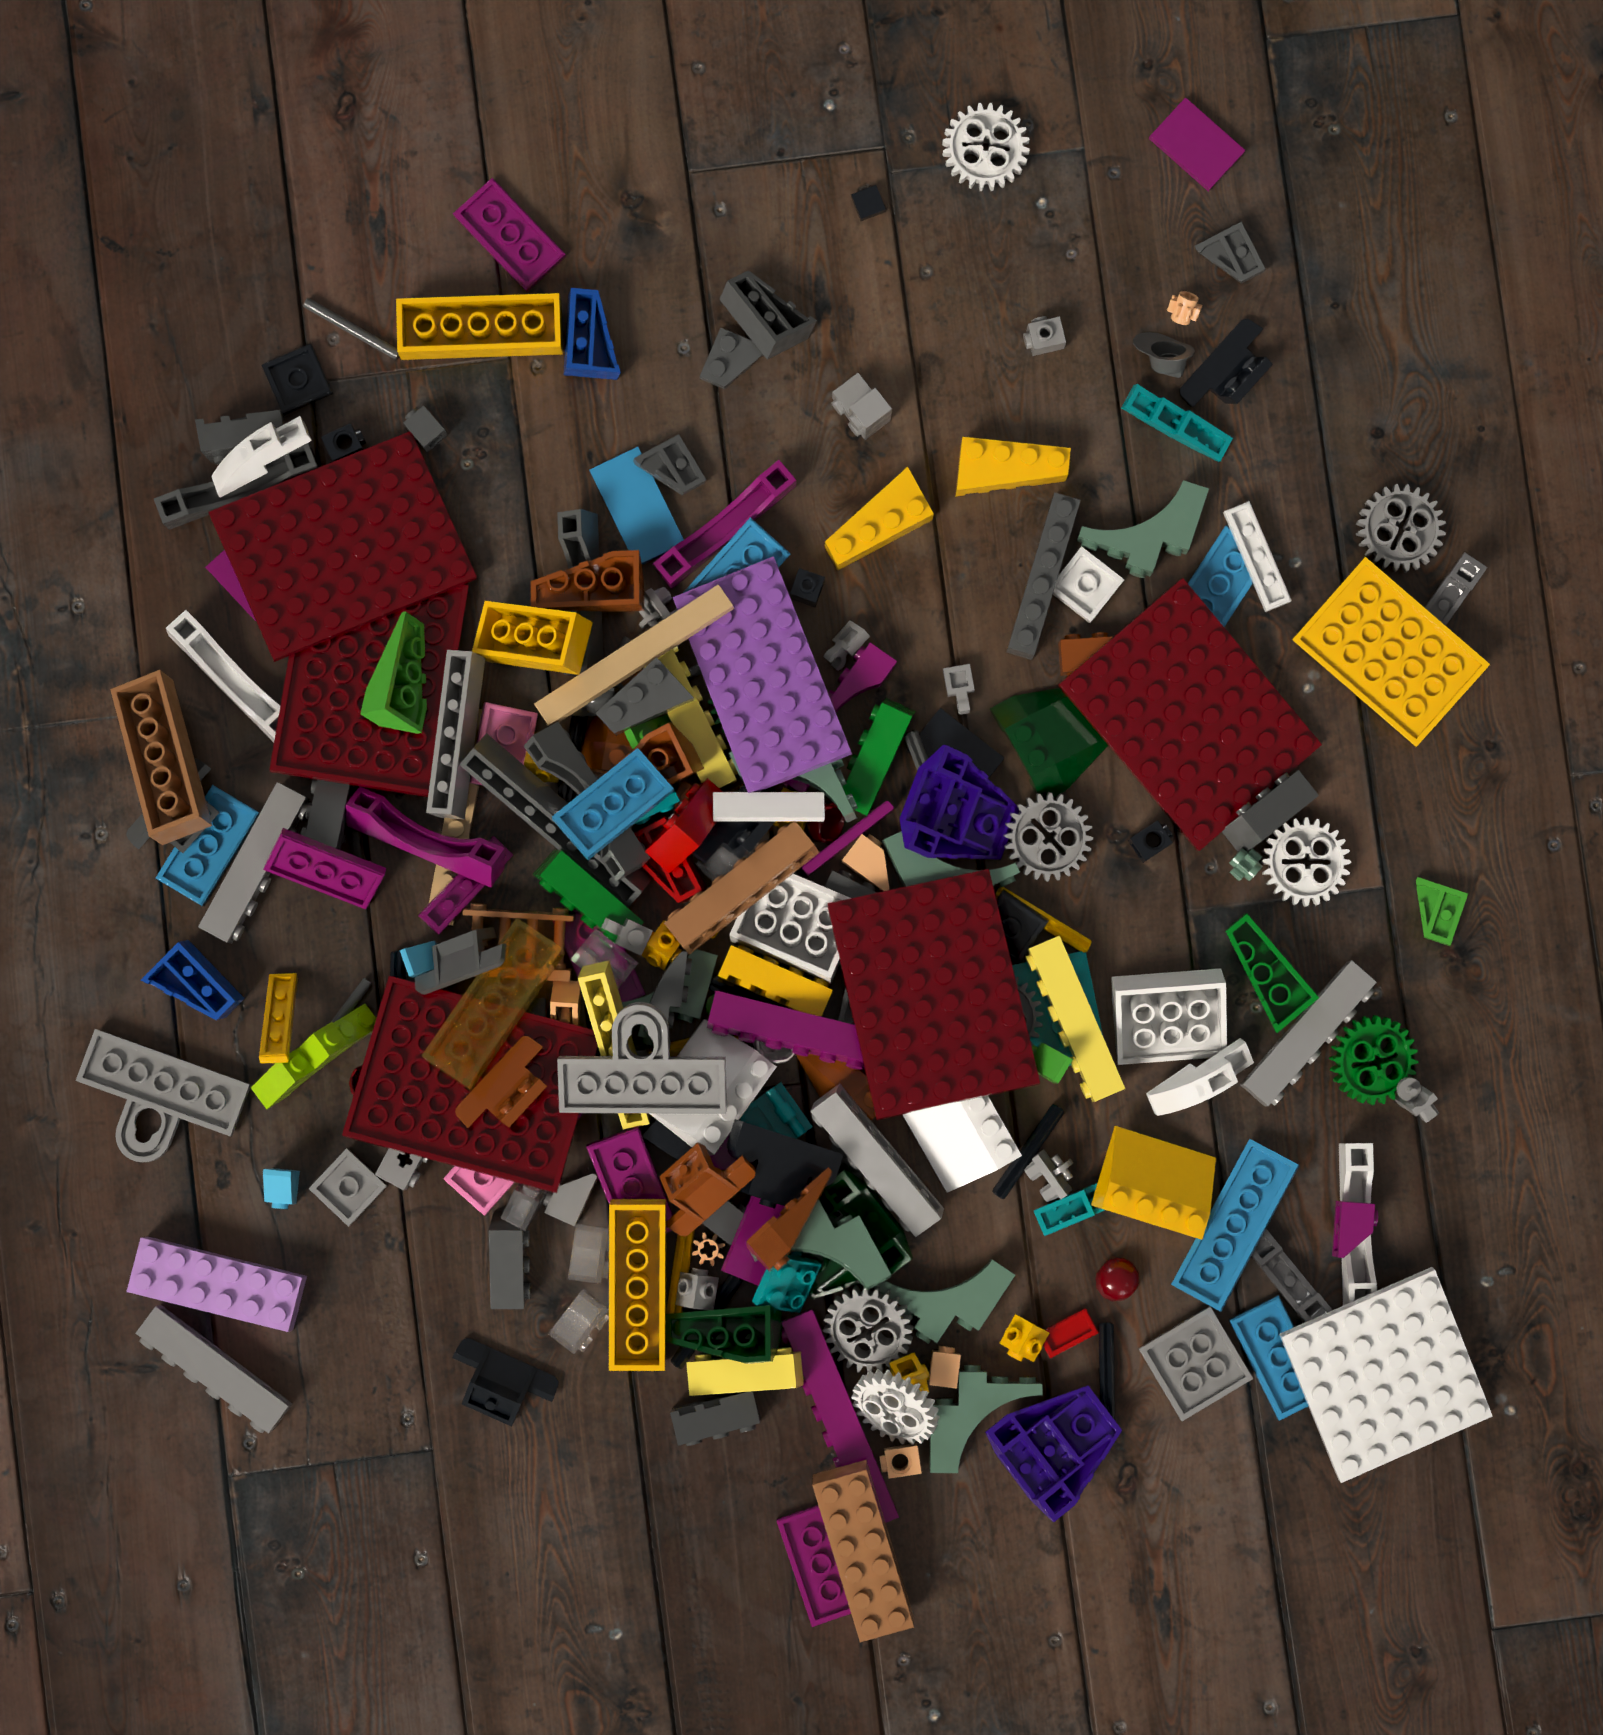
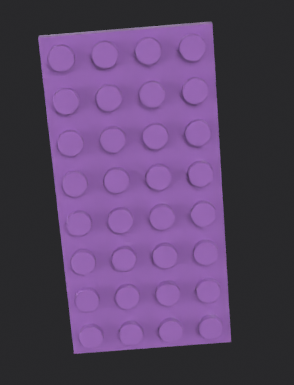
M774 556L673 597L676 608L679 610L719 584L734 606L732 611L688 639L748 793L760 792L852 754Z

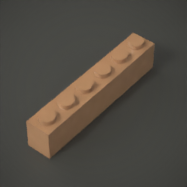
M796 821L791 824L787 823L777 831V835L771 840L760 843L756 847L755 852L748 858L744 857L738 860L733 866L734 869L726 875L722 874L714 879L711 887L704 892L696 893L690 899L688 905L673 911L664 924L690 955L819 854V851Z

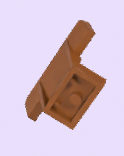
M523 1036L456 1107V1116L467 1128L472 1125L486 1108L507 1127H510L547 1087L539 1078L525 1068L543 1046L531 1037Z
M700 1143L694 1145L659 1176L669 1201L680 1208L676 1214L666 1221L668 1228L680 1236L689 1235L755 1177V1167L742 1155L725 1171L714 1167L705 1145Z

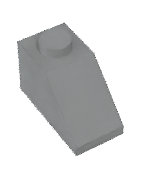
M593 1173L559 1186L557 1194L548 1191L543 1205L547 1207L544 1213L575 1227L597 1182L598 1175Z

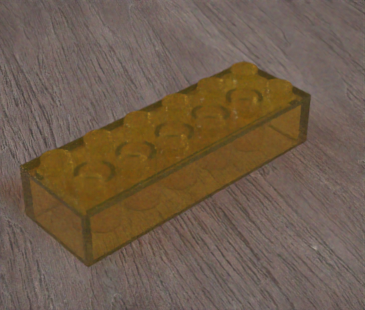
M516 918L498 944L506 943L504 963L500 967L476 976L422 1054L425 1061L470 1091L565 954L562 947L518 918Z

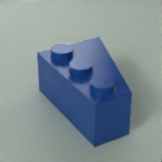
M571 288L568 295L563 375L617 380L621 372L607 328L599 291Z
M189 940L178 942L141 979V981L157 987L169 996H174L185 1002L186 1005L214 1020L226 1018L245 999Z

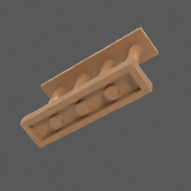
M470 903V908L466 907L463 909V915L472 916V931L483 929V916L500 917L499 945L506 943L504 963L500 967L476 976L565 982L572 980L573 968H566V963H564L566 921L575 920V914L569 913V909L553 908L552 912L487 909V904ZM511 918L527 919L526 955L522 965H511L512 960H509ZM538 919L555 920L553 962H550V967L539 966V962L536 961Z

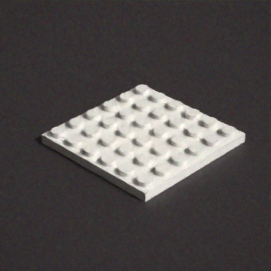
M1433 1267L1279 1334L1332 1466L1341 1483L1492 1417L1491 1410L1445 1293Z

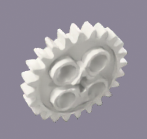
M978 103L977 111L968 106L967 115L959 111L957 116L959 121L951 119L950 126L953 129L945 130V135L949 138L943 139L942 145L948 148L943 150L942 155L950 157L945 165L946 167L954 166L951 172L952 176L960 173V184L966 179L969 180L970 189L975 183L979 184L980 191L983 190L985 184L989 185L991 191L994 190L995 183L1004 188L1005 179L1011 183L1014 182L1013 173L1020 175L1022 169L1019 165H1026L1027 159L1023 156L1029 155L1030 149L1024 147L1029 144V137H1021L1026 133V127L1018 128L1021 119L1017 118L1012 121L1013 111L1010 110L1008 113L1003 114L1002 105H1000L997 111L993 110L992 103H989L987 110L983 109L981 103ZM970 128H976L981 134L977 137H972L967 131ZM1003 131L1008 137L1004 140H999L994 136V133ZM967 143L968 146L964 147L962 144ZM983 143L989 144L988 151L983 150ZM1008 147L1010 150L1005 151L1003 148ZM968 154H973L978 158V161L968 163L964 157ZM1000 157L1005 163L1002 166H995L992 164L991 159Z
M1308 817L1303 819L1302 825L1299 824L1297 819H1293L1292 828L1287 823H1284L1282 825L1283 833L1277 829L1273 832L1277 838L1276 840L1271 838L1266 840L1271 849L1266 848L1262 850L1264 854L1268 855V859L1262 860L1261 864L1268 865L1269 868L1263 871L1262 875L1271 876V879L1266 884L1271 885L1275 883L1276 888L1273 893L1284 892L1282 896L1283 901L1291 896L1292 905H1297L1299 900L1302 899L1303 906L1307 907L1310 899H1312L1316 906L1320 904V896L1325 901H1329L1330 896L1328 892L1330 891L1336 895L1339 891L1335 885L1344 886L1346 884L1340 877L1350 875L1348 870L1343 869L1345 865L1351 863L1350 860L1344 859L1343 856L1349 853L1350 850L1341 849L1340 847L1346 840L1341 839L1337 841L1335 837L1339 831L1336 830L1329 833L1330 824L1327 823L1321 828L1319 827V819H1316L1312 825H1310ZM1288 841L1295 842L1298 845L1297 855H1290L1286 851ZM1317 841L1322 842L1326 847V852L1323 856L1317 855L1313 850V845ZM1306 855L1309 861L1329 860L1330 864H1311L1305 869V864H1282V860H1301ZM1289 868L1295 869L1298 872L1299 878L1296 883H1292L1286 878V871ZM1315 869H1321L1325 872L1326 880L1324 883L1315 881L1313 877Z
M879 1369L876 1370L875 1374L868 1371L866 1376H861L853 1389L854 1393L851 1398L855 1401L852 1405L859 1408L856 1414L865 1417L862 1421L863 1423L872 1424V1431L880 1430L881 1437L886 1434L889 1435L892 1442L895 1438H898L901 1444H904L906 1439L911 1445H914L915 1441L922 1443L924 1439L928 1440L931 1434H933L940 1416L936 1415L939 1409L933 1406L935 1400L926 1398L929 1392L920 1391L921 1384H911V1378L907 1377L904 1380L899 1372L896 1376H892L890 1370H887L885 1374Z

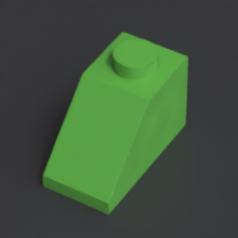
M1042 1042L1038 1046H1032L1038 1074L1052 1083H1059L1073 1059Z

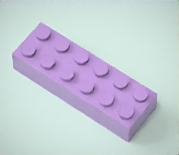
M147 1236L140 1238L127 1292L290 1332L294 1329L307 1276Z

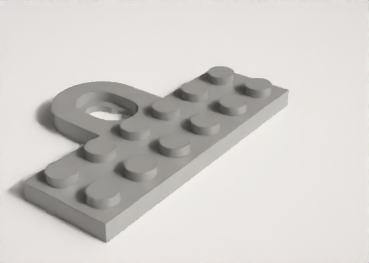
M631 1003L618 1013L612 1025L613 1056H559L557 1059L559 1113L726 1114L727 1112L726 1057L670 1056L668 1021L659 1008L649 1003ZM636 1024L646 1026L648 1035L653 1040L654 1049L649 1055L638 1056L629 1048L628 1038L632 1035V1028Z
M98 1029L94 1030L76 1078L77 1082L127 1099L116 1128V1142L120 1151L127 1158L136 1162H151L162 1157L172 1143L180 1119L230 1137L233 1136L251 1084ZM152 1108L161 1116V1127L151 1136L148 1142L141 1143L136 1138L137 1128L135 1122L141 1111Z

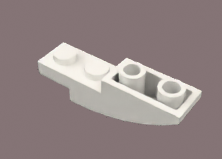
M299 416L278 428H275L272 422L240 442L222 460L211 476L218 496L221 498L268 473L266 464L312 441L302 418Z
M1239 1038L1198 1067L1188 1064L1147 1092L1146 1095L1157 1116L1186 1109L1208 1100L1238 1083L1236 1075L1252 1065L1254 1061L1246 1042Z

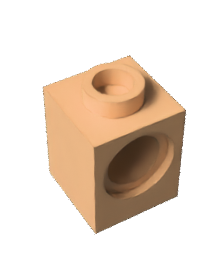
M939 1346L938 1350H932L929 1385L957 1389L961 1355L960 1353H955L954 1347Z
M914 1443V1445L907 1444L884 1448L885 1455L879 1456L882 1473L887 1472L889 1479L922 1474L917 1443ZM897 1454L905 1455L908 1458L907 1465L903 1468L894 1467L892 1465L893 1457Z

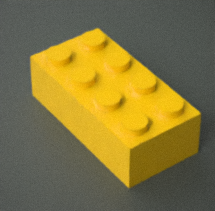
M485 601L472 652L484 657L485 661L491 663L580 675L593 622L575 612Z

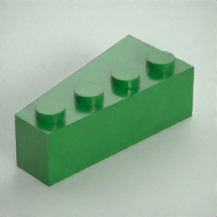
M888 698L882 702L881 706L877 704L874 706L869 718L873 721V724L869 731L864 729L858 742L862 748L858 756L852 755L847 769L851 770L848 779L845 780L847 784L842 786L846 795L852 794L858 806L855 811L866 816L873 806L884 782L885 775L906 734L909 722L913 719L916 712Z
M554 849L533 873L540 880L539 884L550 894L552 892L556 893L561 898L560 903L571 912L575 909L581 914L580 920L592 930L594 927L598 928L603 933L601 938L612 947L616 945L615 941L618 936L601 928L605 918L622 926L626 918L640 925L644 923L562 850Z
M1247 913L1243 914L1225 930L1276 1033L1319 999L1316 993Z

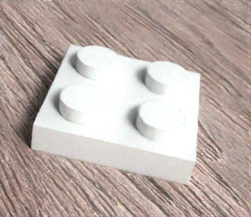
M1081 546L1058 575L1053 595L1087 622L1091 623L1123 583L1124 579Z

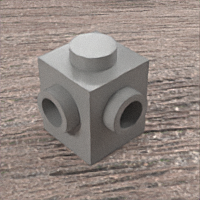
M1047 316L1037 317L1028 324L1027 333H1023L1026 349L1031 348L1032 356L1064 349L1066 344L1060 316L1047 319Z
M692 1268L691 1273L680 1272L675 1305L692 1309L714 1310L719 1278L708 1276V1270Z

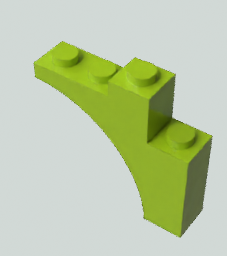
M363 1004L334 1023L327 1024L314 1032L299 1048L289 1053L288 1063H275L251 1087L252 1091L266 1109L271 1108L288 1097L302 1083L337 1056L371 1034L376 1017L368 1006Z

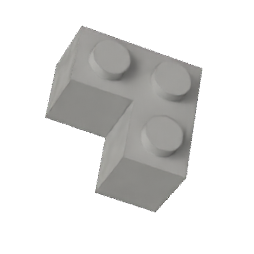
M859 373L832 392V399L834 400L831 402L832 406L839 415H846L850 421L848 426L857 437L861 435L866 440L891 421L892 408L876 388L871 390Z

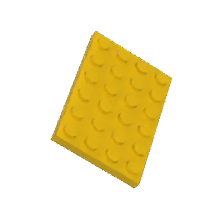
M1366 557L1292 639L1415 747L1421 743L1490 665Z

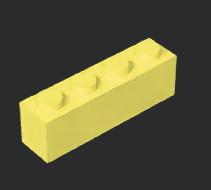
M791 1347L778 1348L773 1362L744 1364L723 1357L712 1358V1354L695 1355V1360L686 1362L689 1396L790 1389L804 1385L801 1352H792Z

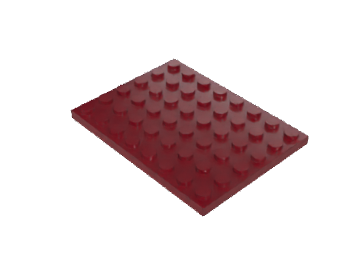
M410 431L208 512L274 662L477 579L424 458Z
M1184 578L1178 580L1058 684L1061 690L1197 851L1203 849L1226 829L1227 825L1239 817L1236 811L1248 802L1251 805L1256 803L1258 800L1255 797L1267 787L1271 790L1276 785L1274 782L1286 772L1289 774L1322 745Z
M463 584L290 655L270 763V772L428 797L447 650L458 651L469 585ZM405 611L424 624L425 656L421 658L422 674H426V683L422 684V699L427 700V710L422 733L418 734L381 727L361 715L366 688L401 613Z
M989 869L827 903L876 1120L1040 1084Z
M389 976L342 1136L557 1194L580 1113H559L557 1059L559 1056H596L598 1044L594 1031L441 989L423 995L416 991L415 982ZM529 1036L543 1046L525 1068L539 1078L547 1087L510 1127H507L486 1108L472 1125L467 1128L455 1113L456 1107L521 1037Z

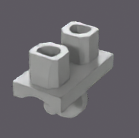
M666 587L655 591L650 588L644 592L645 611H639L644 619L639 623L641 629H645L648 626L652 628L678 611L675 609L669 612L665 607L672 600L671 594Z
M1405 1077L1400 1080L1397 1085L1398 1095L1395 1096V1101L1398 1105L1415 1116L1419 1115L1425 1123L1439 1114L1433 1105L1438 1100L1433 1092L1420 1085V1082L1415 1078Z
M1043 1149L1032 1158L1033 1161L1024 1169L1032 1181L1041 1175L1048 1181V1184L1039 1190L1046 1202L1058 1197L1061 1200L1073 1190L1067 1182L1073 1177L1068 1169L1073 1164L1071 1159L1063 1162L1058 1154L1050 1158Z

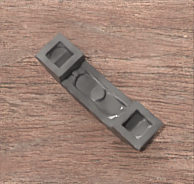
M1464 552L1424 608L1446 626L1488 567Z
M1265 1229L1252 1257L1278 1291L1305 1322L1332 1311L1327 1302L1315 1291L1283 1252L1278 1242Z

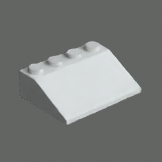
M792 874L737 917L729 935L730 941L831 984L840 965L827 903L851 898Z
M1221 968L1111 977L1118 1065L1211 1058L1227 1047L1226 981Z
M704 1019L677 1056L726 1057V1114H649L691 1147L697 1143L705 1145L709 1156L717 1152L731 1132L734 1120L741 1118L777 1066L758 1051L729 1033L727 1036L713 1034L711 1032L712 1029L707 1028L708 1021Z
M988 1096L903 1114L947 1193L990 1174L1022 1156Z

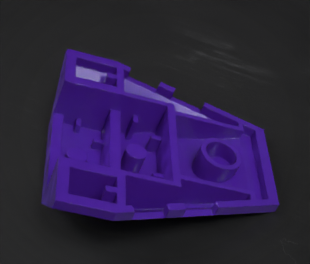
M942 745L918 768L900 816L904 847L927 858L1001 859L1005 850L1004 845L1007 844L1009 839L1004 837L1003 834L1011 832V828L1007 827L1005 823H1013L1014 819L1010 816V812L1018 814L1019 809L999 787H996L988 779L989 776L984 771L979 770L972 763L973 760L967 754L947 745Z
M1085 1386L1009 1413L985 1431L996 1456L1027 1497L1052 1522H1055L1076 1505L1084 1488L1093 1478L1096 1469L1101 1461L1105 1459L1122 1429L1091 1388Z

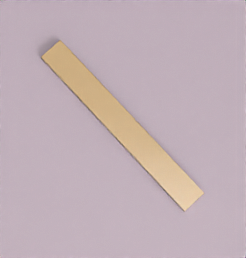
M719 584L580 675L534 703L535 707L548 726L564 720L647 666L656 657H661L734 609L733 604Z

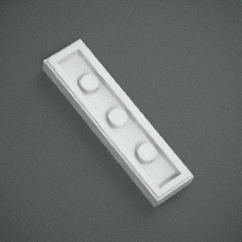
M1250 501L1224 511L1225 519L1265 612L1290 603L1292 600Z
M713 792V821L824 822L825 819L824 792Z

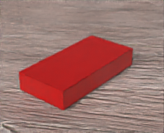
M1084 1308L1044 1329L1049 1332V1335L1043 1347L1051 1359L1098 1334L1099 1332L1087 1309Z

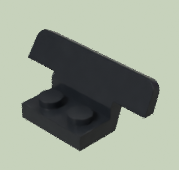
M1250 319L1241 320L1180 388L1181 398L1190 407H1194L1210 390L1225 404H1238L1273 365L1267 357H1255L1247 349L1263 328Z
M745 784L738 792H747ZM717 821L693 854L705 864L717 849L722 846L740 859L751 852L776 821Z
M465 1338L460 1342L452 1357L476 1368L463 1398L462 1405L511 1427L527 1391L552 1402L559 1385L556 1376L470 1338Z

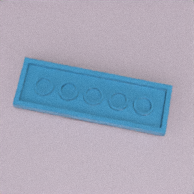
M1249 1139L1210 1211L1203 1239H1195L1171 1285L1221 1312L1296 1174L1299 1165Z

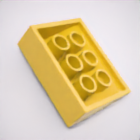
M1114 1126L1091 1206L1202 1240L1211 1211L1216 1157Z

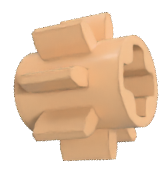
M1181 291L1178 296L1172 295L1167 311L1172 313L1171 319L1181 325H1189L1191 320L1196 322L1202 308L1201 304H1197L1199 298L1187 291Z
M703 1232V1241H693L698 1246V1250L692 1252V1255L699 1254L701 1257L700 1265L705 1260H710V1264L714 1266V1258L716 1256L724 1258V1255L719 1253V1248L724 1247L725 1243L718 1244L716 1242L718 1235L715 1234L711 1239ZM709 1241L710 1245L716 1246V1250L712 1252L713 1256L708 1257L707 1253L701 1252V1249L705 1247L704 1242Z

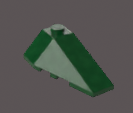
M771 1305L666 1314V1342L744 1364L773 1362L782 1340L781 1311Z

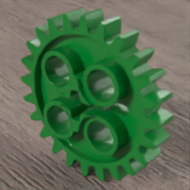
M1373 1015L1372 1020H1370L1369 1017L1362 1016V1024L1352 1020L1353 1029L1344 1026L1345 1037L1336 1036L1337 1040L1341 1042L1340 1045L1331 1046L1333 1050L1337 1051V1055L1329 1057L1330 1060L1336 1062V1065L1332 1066L1330 1071L1338 1073L1333 1081L1342 1083L1339 1090L1343 1092L1348 1091L1347 1097L1351 1099L1357 1097V1101L1362 1104L1367 1100L1368 1104L1375 1105L1376 1099L1379 1103L1385 1104L1386 1096L1395 1100L1394 1092L1397 1091V1085L1400 1080L1407 1077L1408 1074L1416 1075V1072L1411 1069V1065L1417 1064L1418 1061L1411 1058V1055L1417 1053L1418 1050L1409 1047L1415 1040L1406 1037L1409 1031L1404 1028L1399 1029L1401 1025L1399 1022L1393 1021L1391 1023V1019L1383 1017L1381 1020L1379 1016ZM1387 1037V1047L1381 1050L1380 1043ZM1362 1044V1052L1355 1056L1354 1050L1356 1046ZM1394 1053H1396V1056H1395V1057H1393V1058H1386L1387 1056H1391V1055H1393ZM1362 1062L1361 1064H1357L1353 1067L1351 1066L1352 1063ZM1392 1064L1393 1071L1390 1075L1386 1076V1067ZM1366 1070L1367 1078L1364 1082L1360 1083V1074Z

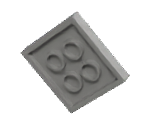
M1210 1306L1138 1348L1181 1421H1184L1253 1379Z

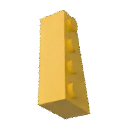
M962 437L955 497L999 489H1014L1028 485L1035 486L1064 482L1068 476L1071 448Z
M909 468L904 469L825 541V549L837 571L933 520L934 513Z
M740 944L738 948L730 946L718 974L719 978L793 1010L822 1017L833 992L832 989L828 988L829 982L817 977L813 981L803 977L805 972L789 966L788 970L778 966L779 961L765 955L763 959L753 955L754 950Z

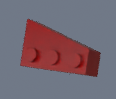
M708 778L700 785L695 783L685 794L688 798H684L674 809L676 813H673L663 824L664 828L645 850L668 873H671L702 844L717 822L713 821V792L723 791Z
M664 817L634 833L639 842L645 845L646 849L664 828L663 824L669 817ZM690 855L671 873H668L651 857L642 866L678 903H685L696 893L707 890Z

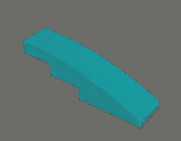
M1139 384L1133 385L1121 407L1126 412L1165 435L1218 462H1221L1233 439L1190 410L1185 411L1166 398L1157 397Z
M1097 1183L1034 1210L1043 1235H1049L1104 1211V1209L1091 1206Z

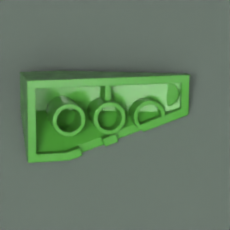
M406 611L401 613L366 688L361 715L378 726L418 734L422 733L427 710V700L422 699V684L426 683V674H422L421 658L425 656L424 624Z

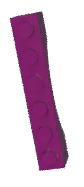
M780 460L776 461L718 515L653 563L654 569L667 585L673 589L723 548L750 517L754 521L757 520L796 487V479Z
M869 643L867 648L861 646L853 658L856 663L852 669L846 668L837 681L841 683L835 692L832 690L828 692L835 712L837 713L842 706L854 697L868 690L881 687L896 666L897 661L872 643ZM793 779L782 782L796 792H806L810 787L808 784Z
M359 787L346 803V826L469 879L492 887L504 870V847L483 838L458 839L430 831L403 815L384 796Z

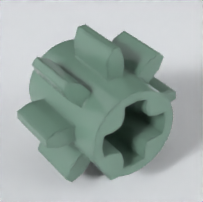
M1242 848L1230 860L1229 864L1234 868L1229 873L1238 881L1243 877L1250 881L1263 867L1258 862L1262 856L1253 848L1249 852Z

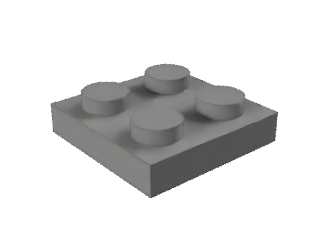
M346 1148L312 1184L309 1190L349 1227L388 1185L376 1176L349 1148Z

